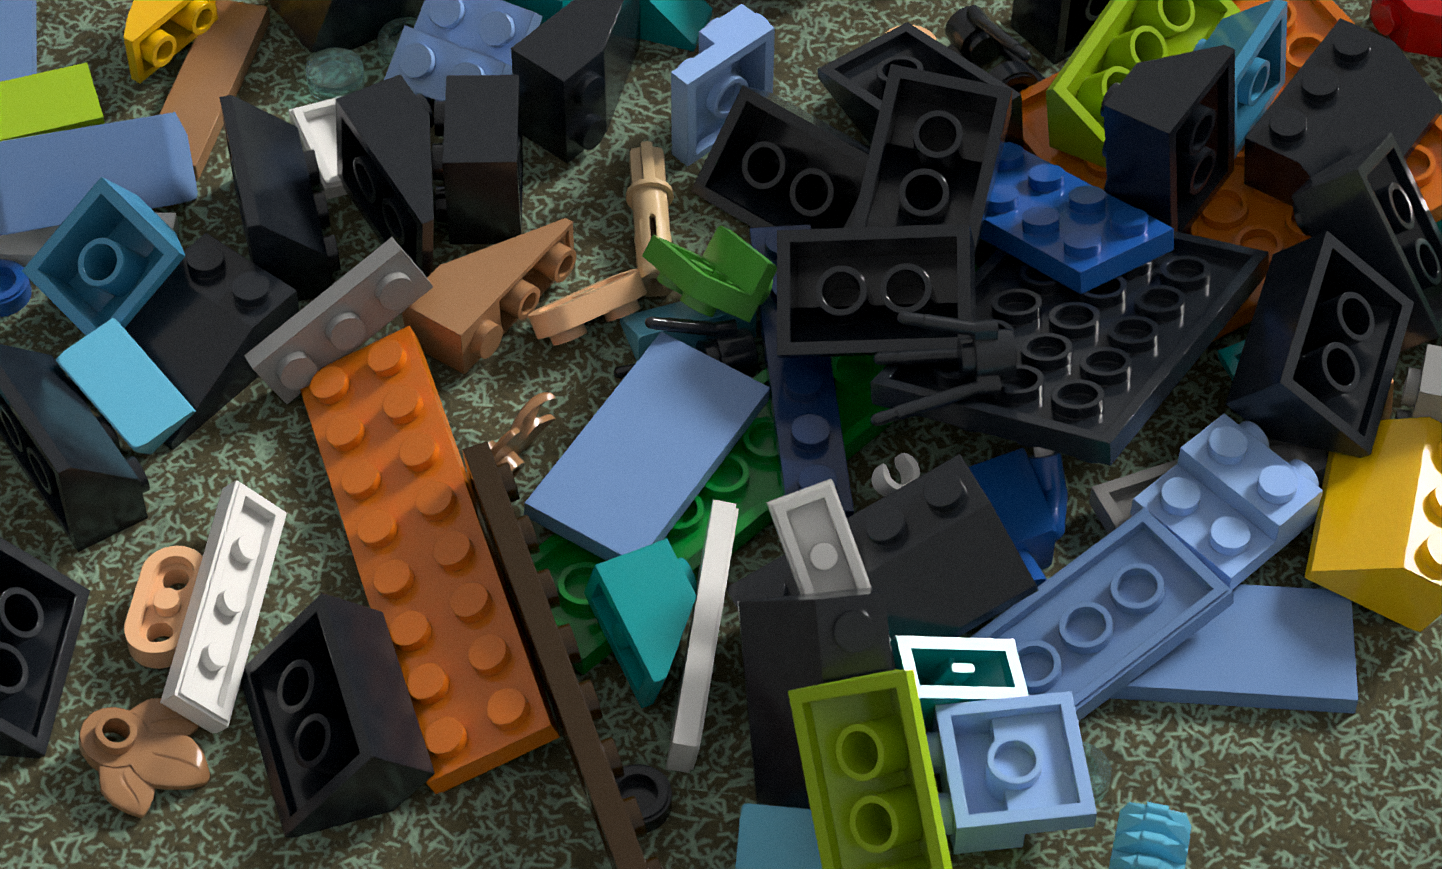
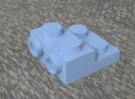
M424 0L414 29L404 25L384 80L401 74L414 94H422L430 105L432 99L445 100L446 76L512 75L511 48L538 28L543 16L503 0Z
M740 4L722 17L713 19L705 28L700 30L699 54L694 58L686 59L677 69L671 72L672 155L687 167L710 152L742 85L773 93L775 28L770 25L764 16L754 13L743 4Z
M1224 413L1180 448L1178 462L1175 466L1133 498L1130 515L1133 516L1141 509L1146 508L1220 580L1233 590L1315 521L1323 490L1319 487V481L1315 472L1308 464L1299 459H1292L1287 463L1269 449L1267 436L1259 426L1250 421H1243L1237 424Z
M1072 691L935 705L932 732H927L926 736L933 772L940 775L943 793H939L938 798L945 834L951 837L953 854L1023 847L1025 834L1095 826L1097 811Z

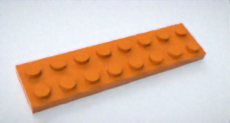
M407 326L324 366L313 376L310 384L300 389L369 606L384 614L435 772L426 781V784L435 794L445 792L560 738V734L418 337L412 328Z

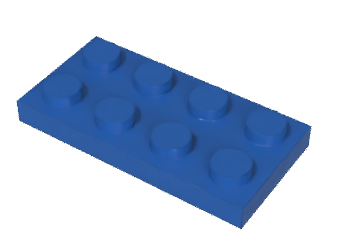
M1011 142L1004 143L996 180L980 238L1079 294L1087 292L1174 250V228L1151 217L1145 211L1134 208L1113 197L1103 189L1064 171L1060 166L1053 165L1024 150L1020 145Z

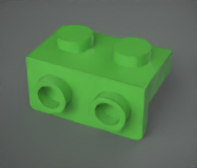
M721 225L716 229L703 256L654 234L642 255L660 271L656 280L667 288L681 294L680 301L688 307L709 317H713L716 310L719 309L749 323L758 306L762 305L768 298L773 285V277L777 271V266L732 230Z

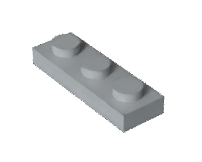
M391 237L244 356L252 369L286 404H289L301 394L300 389L310 384L317 371L351 354L432 289L433 285L400 245Z

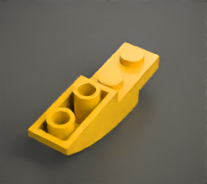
M133 0L123 36L131 79L141 84L160 67L168 64L173 56L196 37L207 32L212 24L218 20L216 1Z

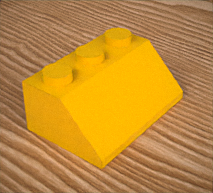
M1431 417L1380 420L1371 455L1359 458L1330 451L1328 453L1322 484L1323 493L1316 515L1304 578L1411 630L1421 632L1442 614V423Z

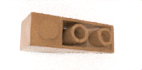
M564 218L439 265L427 277L433 288L402 312L404 328L407 326L412 328L420 341L424 353L465 374L480 358L487 359L496 351L503 334L518 319L525 320L528 318V315L535 310L540 296L554 282L560 283L569 276L576 262L573 222Z

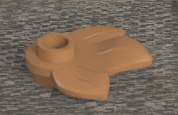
M542 392L533 396L518 412L510 430L497 443L494 440L488 442L496 465L508 462L514 478L525 466V462L519 455L547 426L556 420L552 414L536 417L539 409L546 401L556 398L551 392Z
M161 698L145 700L130 711L118 707L99 709L85 719L78 738L79 748L83 757L93 769L99 772L100 792L104 798L115 808L138 818H143L148 812L154 798L155 789H194L206 785L210 780V772L204 753L197 743L190 738L200 726L160 703ZM103 733H116L123 736L126 740L112 742Z

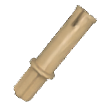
M651 141L641 142V147L633 148L629 153L631 185L626 191V201L633 210L637 269H639L647 289V294L644 296H667L673 290L656 280L660 271L642 255L653 234L672 242L668 206L672 204L674 196L672 187L666 182L663 149L653 147Z

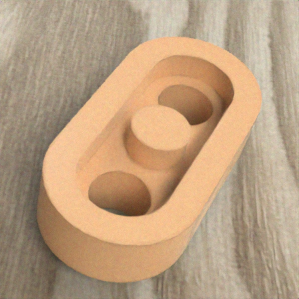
M632 269L603 279L531 312L528 318L537 339L550 337L553 346L586 334L587 329L584 323L601 315H604L606 321L609 322L638 311L641 307L637 299L647 294V289L639 269Z
M186 546L162 548L150 555L142 566L124 624V633L130 655L136 662L145 667L155 669L171 667L203 557L192 548ZM177 583L186 584V586L180 590H174L172 588H169L173 584ZM161 636L170 637L169 639L161 642H152L154 639Z

